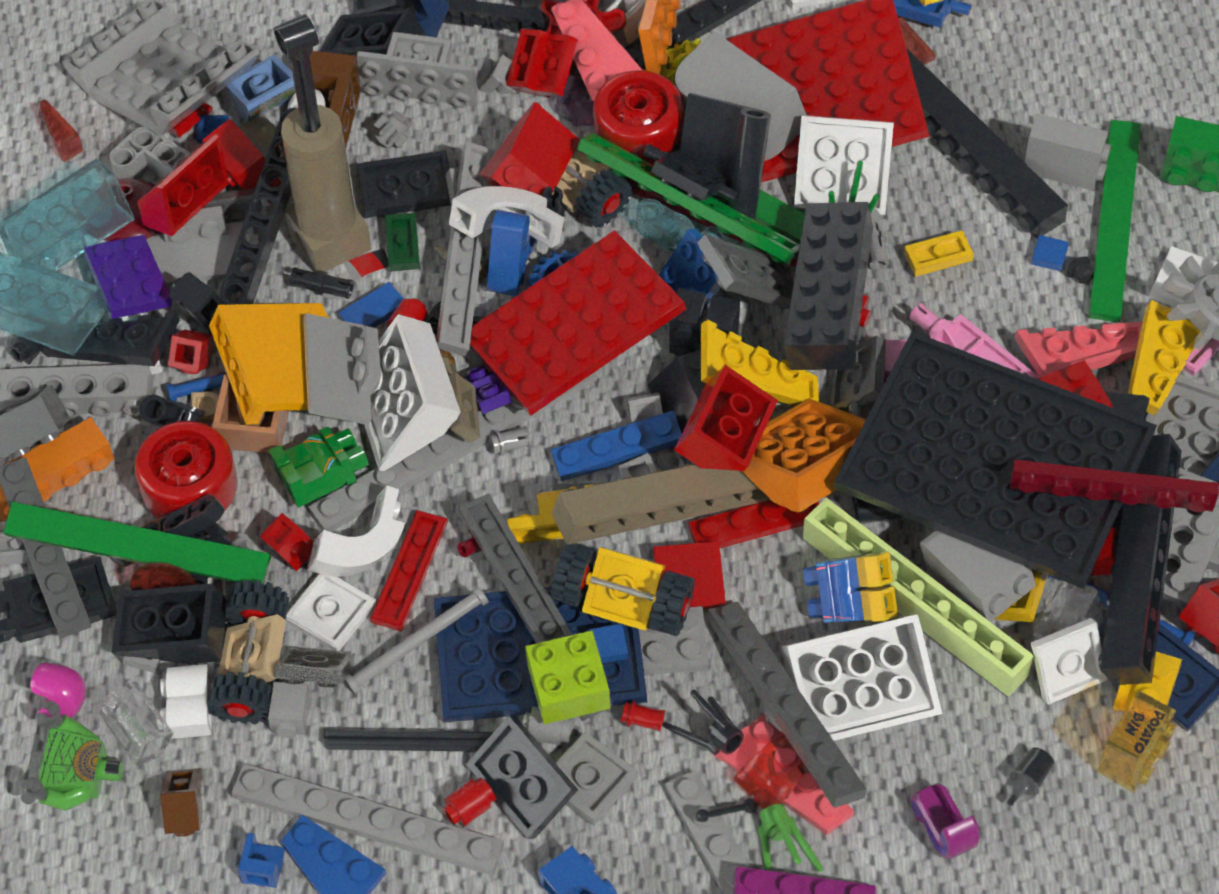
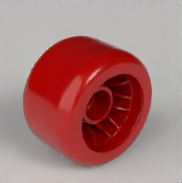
M645 70L620 73L605 82L595 97L593 104L594 133L654 165L655 161L643 155L648 144H652L664 152H675L681 145L684 127L682 96L669 79L658 73Z
M178 421L164 425L144 440L136 455L135 476L140 493L147 509L157 519L208 494L216 497L224 507L225 512L235 497L238 478L231 448L222 434L209 425L196 421Z

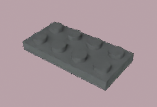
M706 234L697 242L703 252V260L708 266L713 268L718 276L716 281L722 289L727 292L732 291L741 294L746 298L751 297L760 300L765 304L776 305L781 309L790 310L794 283L782 263L774 261L768 255Z

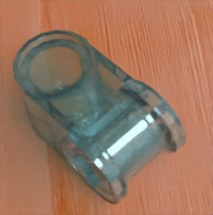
M655 199L642 200L637 206V232L670 253L674 252L688 229H695L693 223L686 216L671 210Z

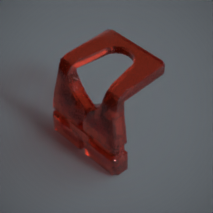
M785 735L769 741L747 762V766L742 767L733 777L734 781L748 795H754V801L763 810L772 805L782 804V801L789 797L800 778L809 773L802 760L792 771L775 772L774 756L776 749L789 748L796 752Z

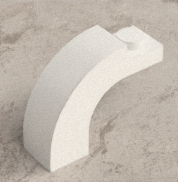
M490 186L472 189L453 198L449 225L474 238L492 229L494 216L498 209L525 214L530 217L529 235L553 248L560 243L564 217L546 208L548 199L538 194L518 188Z
M386 486L377 495L370 529L367 534L358 537H346L323 530L314 539L307 570L327 576H350L368 570L380 561L396 544L405 523L396 520L401 506V502L397 501L399 489Z

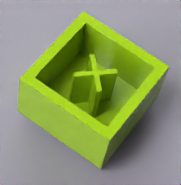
M593 631L525 646L527 665L543 725L610 709L609 687Z

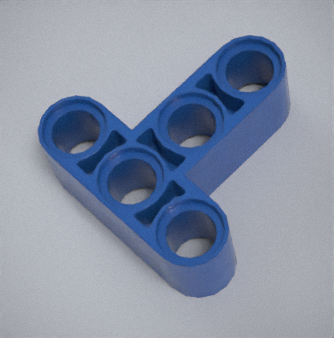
M500 209L496 211L492 225L487 291L514 297L518 295V288L524 283L526 261L538 243V239L529 235V215Z

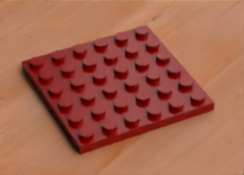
M864 0L726 39L795 87L807 116L894 122L891 147L930 137L893 0ZM800 134L778 155L764 161L761 182L797 173Z

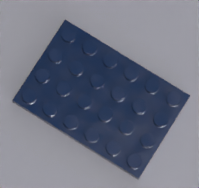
M550 586V587H545V589L547 590V592H548V594L550 595V597H552V596H551V590H552L551 586ZM506 591L484 593L489 603L484 606L482 604L478 605L437 633L444 723L507 717L508 715H524L525 712L531 713L533 706L539 707L527 665L525 647L536 644ZM469 595L434 598L435 618ZM585 598L579 607L553 600L573 635L588 632L589 629L621 624L582 612ZM622 624L628 650V659L602 663L612 706L625 705V702L632 703V701H636V704L647 703L639 629Z

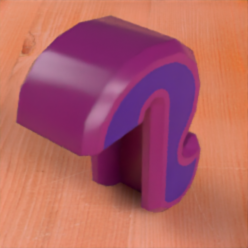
M936 783L912 794L911 806L918 821L924 823L928 836L939 855L947 860H951L978 847L980 831L974 816L965 819L962 817L949 791L943 784Z

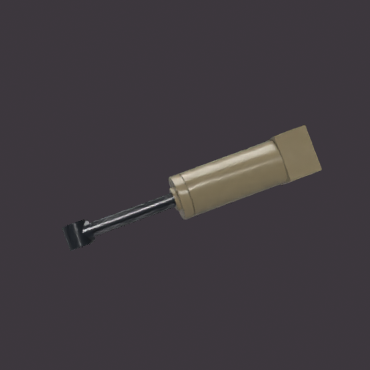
M302 14L275 26L273 31L282 53L290 59L298 108L289 113L282 122L281 128L294 205L285 208L289 234L314 272L319 273L320 271H328L370 251L371 243L368 225L354 206L340 118L332 109L317 105L310 55L313 52V47L319 44V39L310 18L306 14Z

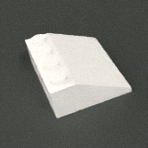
M399 314L379 340L381 377L370 396L372 420L368 425L364 424L378 470L381 471L389 469L444 435L461 413L430 323Z
M918 614L781 646L788 675L834 741L942 714Z

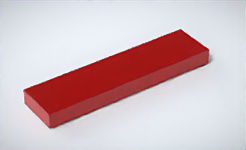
M416 510L370 617L371 623L403 631L447 526V518Z

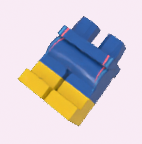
M890 552L831 558L803 570L805 584L807 586L819 585L820 597L811 598L808 601L810 617L823 618L824 623L863 620L886 621L898 616L894 586L880 587L894 582ZM880 563H881L882 568H883V573H882V575H881ZM884 596L886 597V600H887V607H885V599H884Z

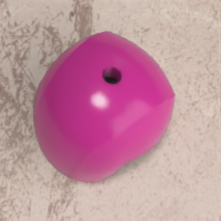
M45 662L38 664L31 679V691L46 697V701L57 703L60 707V716L66 714L71 718L74 717L83 706L86 696V684L82 676L70 667ZM43 708L37 713V715L43 713L51 717L50 712Z

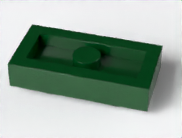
M416 213L385 215L389 271L420 269Z

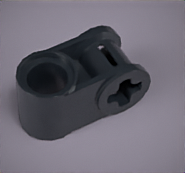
M154 394L146 396L139 407L142 419L159 427L178 421L198 422L200 416L205 415L203 410ZM162 405V413L156 418V410Z

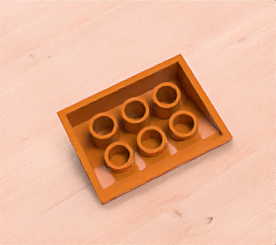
M809 398L768 422L748 468L742 472L774 503L799 513L836 490L833 489L834 481L866 419Z

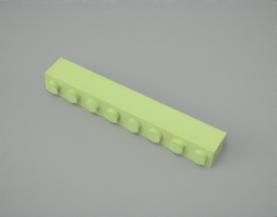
M825 498L805 518L803 539L829 559L890 552L894 582L880 587L894 586L897 611L903 616L918 614L923 632L1009 697L1028 678L1034 660L1032 653L828 498ZM880 563V569H881V575H882V573H883V568H882V565H881V563Z

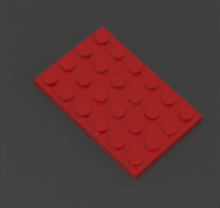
M614 230L472 326L469 347L525 411L532 416L686 310V306L673 289Z

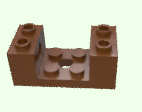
M313 51L310 55L314 87L322 93L325 107L332 109L339 116L343 128L345 148H347L361 95L356 56Z

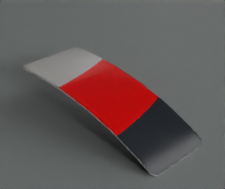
M384 249L363 254L343 263L351 279L354 281L373 272L389 268L388 256Z

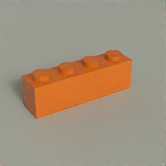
M92 417L59 434L60 436L43 445L40 444L26 454L5 464L26 457L43 502L47 501L53 493L64 487L76 485L82 477L93 471L97 472L105 469L111 461L115 460L110 443ZM0 485V522L8 518L10 508Z

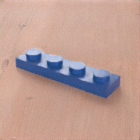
M669 411L551 449L560 479L564 481L636 459L647 453L651 454L676 446L682 433L674 411Z

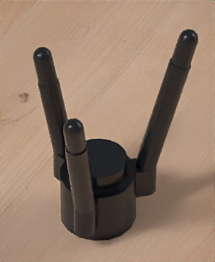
M691 690V696L714 720L708 729L710 741L668 722L662 724L663 728L707 748L714 755H717L720 751L725 754L733 753L740 747L744 739L743 732L734 725L713 697H709L707 702L696 690Z

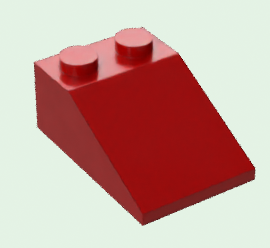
M533 102L479 175L493 186L518 188L533 192L542 197L544 190L551 186L552 195L554 186L557 187L580 139L537 102Z

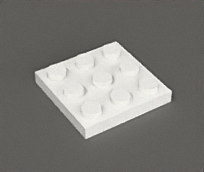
M802 115L794 207L806 208L807 203H829L828 192L830 190L835 193L836 203L848 202L856 165L861 160L863 167L855 202H868L869 204L873 196L878 194L880 198L874 209H877L879 214L885 215L894 122Z

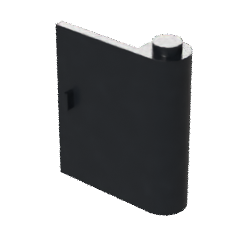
M689 93L680 151L730 177L727 186L740 192L737 201L732 204V202L719 195H713L712 197L756 221L771 119L770 113Z

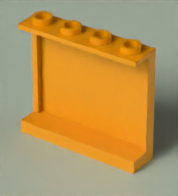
M322 303L218 305L209 327L246 425L258 424L265 411L308 410L303 319L306 314L330 318L327 316Z

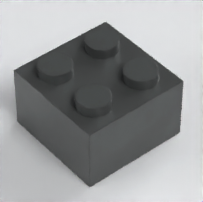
M53 385L0 410L1 459L9 455L16 459L29 452L30 448L37 444V441L40 440L42 445L59 437V433L65 430L64 425L70 419V416Z

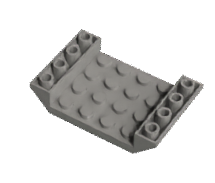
M145 0L129 14L119 18L106 31L96 35L94 40L83 48L73 52L72 56L62 63L65 69L93 100L163 135L251 68L259 55V50L241 40L230 44L226 49L176 25L167 5L157 0Z

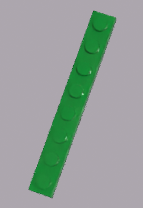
M595 133L581 139L577 149L585 153L586 158L590 161L604 163L611 167V171L616 175L629 177L637 181L640 188L650 192L655 191L664 196L666 202L675 206L681 205L690 210V214L695 218L708 220L716 224L717 229L729 235L734 234L742 238L744 244L753 249L764 250L776 262L790 264L798 259L800 244L713 197L705 201L690 198L686 195V191L680 187L670 186L661 182L659 176L651 172L654 165Z

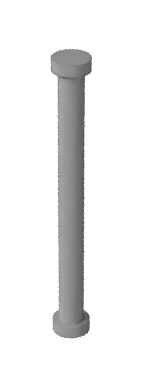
M479 586L473 588V593L373 662L352 676L350 674L346 675L344 679L355 694L359 692L361 685L478 605L482 604L484 606L489 603Z

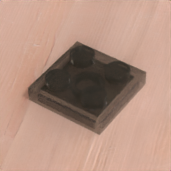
M288 647L275 664L274 678L284 679V682L288 684H302L304 681L317 682V685L321 687H337L338 684L344 682L352 670L355 653Z

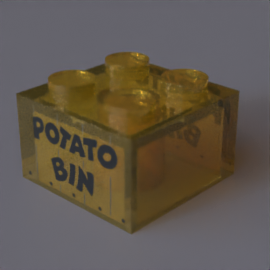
M1138 691L1107 740L1097 773L1133 793L1140 783L1146 786L1155 771L1154 765L1158 758L1162 760L1171 745L1170 739L1177 728L1176 725L1172 724L1176 710Z

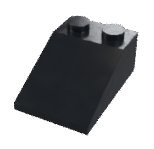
M410 8L341 15L319 51L355 55L356 57L359 51L387 55L393 32L426 36V33Z
M213 583L119 591L111 653L116 656L151 660L159 659L160 661L186 664L220 662L222 659L227 599Z

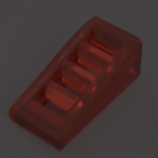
M41 100L39 103L45 124L61 160L65 163L83 152L79 134L47 100Z

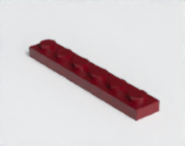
M1014 460L1010 483L1011 489H1019L1026 493L1037 491L1053 493L1061 497L1072 495L1087 497L1096 501L1106 499L1121 501L1125 504L1141 503L1156 505L1159 508H1185L1194 512H1213L1219 495V483L1023 460Z

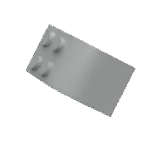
M713 31L677 68L675 82L685 106L687 105L688 94L694 93L770 113L771 119L764 161L778 155L800 134L801 117L806 115L796 88Z

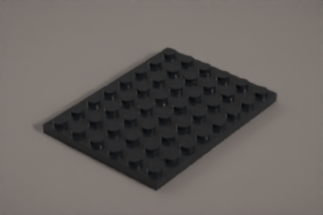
M912 331L834 481L833 489L1084 589L1123 502L1106 499L1096 501L1087 497L1072 495L1061 497L1053 493L1037 491L1026 493L1019 489H1011L1010 483L1014 460L1137 473L1157 425Z

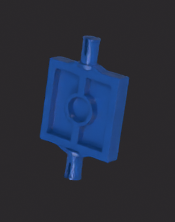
M893 0L898 16L941 28L946 16L952 11L969 16L972 4L958 0H942L925 6L918 0Z

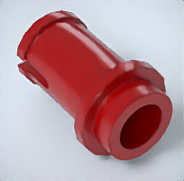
M632 701V703L625 702L621 722L627 723L629 728L632 724L661 732L665 710L636 705V701Z

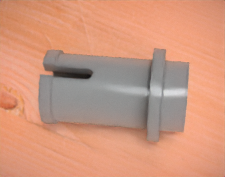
M524 426L502 433L498 430L495 431L494 435L489 436L492 453H499L500 456H503L506 451L526 446L530 447L532 445L531 437L517 439L518 437L530 434L528 427Z

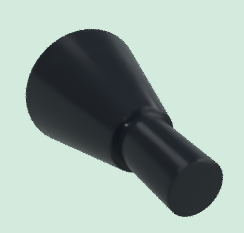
M55 320L43 329L12 338L10 340V352L13 358L20 363L24 361L27 365H30L43 350L56 325H62V323Z

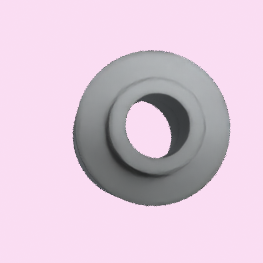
M533 706L531 713L525 712L523 725L538 742L561 745V742L570 743L574 718L543 725L539 707Z

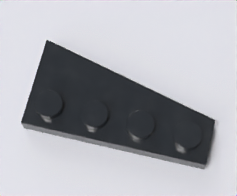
M174 311L165 312V316L161 318H153L151 314L140 315L138 320L123 322L122 318L109 319L108 322L102 325H95L94 321L56 325L43 350L48 357L155 367L180 318L177 312Z

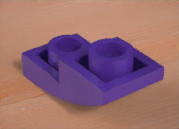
M475 367L467 372V376L463 377L475 386L477 408L483 414L513 402L509 391L500 384V381L488 367Z

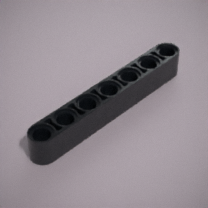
M297 108L287 109L279 119L220 289L221 299L226 305L254 303L285 213V208L292 193L286 159L280 158L281 153L284 151L281 128L282 122L287 115ZM283 178L281 185L270 187L273 179ZM273 206V210L269 215H260L264 207ZM257 234L263 235L260 243L250 244L253 236ZM253 263V268L250 272L240 273V269L244 264ZM238 291L244 292L241 300L230 302L232 294Z

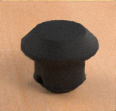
M1082 256L1072 260L1068 265L1067 276L1069 278L1075 277L1079 283H1088L1094 275V269L1089 266L1090 259L1087 256Z

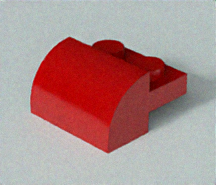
M521 29L506 86L520 92L550 98L551 95L563 96L578 39L570 35L548 34L542 30Z

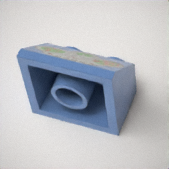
M275 54L252 66L225 87L235 110L246 122L253 120L276 106L286 104L296 93L292 71Z

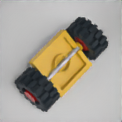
M577 543L564 546V551L560 554V561L557 562V569L553 575L554 581L551 585V598L553 600L579 607L585 598L582 608L584 613L644 631L648 630L650 624V629L673 636L680 634V630H682L684 621L687 618V612L691 606L690 601L693 598L692 593L695 587L694 578L671 571H666V574L663 576L666 565L606 547H599L596 557V550L594 548Z

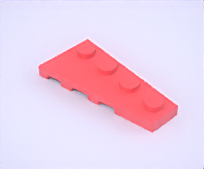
M583 0L560 2L551 8L562 34L578 39L573 59L592 102H594L603 84L612 77L627 71L643 70Z
M1142 322L1103 324L1102 329L1074 326L1072 331L1058 332L1056 328H1043L1042 333H1028L1027 329L1016 330L1014 339L1039 377L1083 360L1086 361L1091 370L1135 358Z
M764 714L741 730L744 734V739L736 751L731 754H725L722 751L717 755L712 753L714 757L736 769V772L741 776L750 779L763 788L764 792L774 799L777 798L790 807L791 811L825 835H828L854 816V810L848 804L835 808L832 806L784 733L780 732L773 724L768 723L765 720L766 716Z

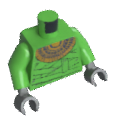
M46 701L41 705L43 709L50 712L51 717L40 713L37 715L38 723L43 726L53 723L55 724V729H49L39 779L30 777L21 785L23 788H28L32 791H26L22 794L21 800L23 803L32 804L36 799H39L40 804L67 811L87 802L89 798H98L102 780L121 781L123 761L107 760V751L104 743L96 734L66 714L60 716V707L57 703Z

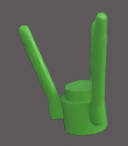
M772 805L760 813L759 816L763 825L759 826L757 830L761 838L765 870L772 871L769 837L773 841L784 840L795 864L801 863V858L790 836L791 833L818 872L823 870L816 855L797 828L794 817H789L784 805Z

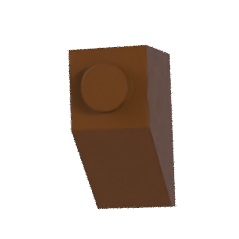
M201 768L166 771L160 792L165 834L174 833L175 836L185 837L194 834L195 831H200L202 824Z

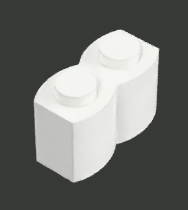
M208 664L167 668L166 679H161L162 699H166V708L160 709V721L162 729L168 730L170 739L212 735V711H208L207 706L212 684Z

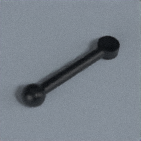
M747 798L743 804L710 811L700 809L696 812V819L704 823L711 817L739 811L753 813L758 804L754 799Z

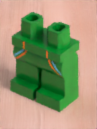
M326 427L320 430L321 435H311L302 444L285 451L281 445L268 450L278 477L298 508L339 489L345 483L350 485L357 482L354 472L369 466L364 450L360 445L357 446L356 440L349 428L333 434L330 428Z

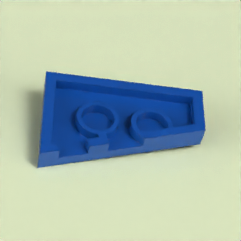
M304 815L297 820L281 840L283 848L304 876L307 877L318 894H371L386 875V870Z

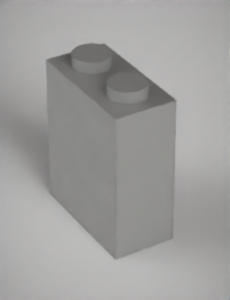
M1036 114L1029 135L1025 163L1041 178L1094 191L1096 181H1103L1107 164L1104 163H1107L1111 145L1106 144L1108 131Z

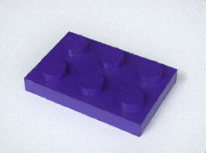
M145 235L84 247V256L111 319L172 307L169 289Z

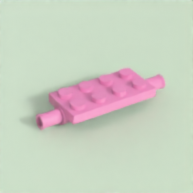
M922 303L918 304V308L915 307L912 310L909 319L929 333L928 337L1028 376L1039 378L1036 373L963 315H958L952 321L945 318L940 319Z

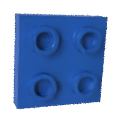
M688 229L659 273V276L676 294L678 288L706 293L702 315L710 304L712 295H716L720 286L716 281L718 276L713 268L708 266L703 260V252L697 244L703 236L697 229Z

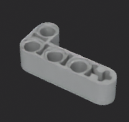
M143 126L135 129L110 152L109 158L115 179H138L148 169L163 178L191 153L164 135H160ZM224 188L220 193L226 192V188Z

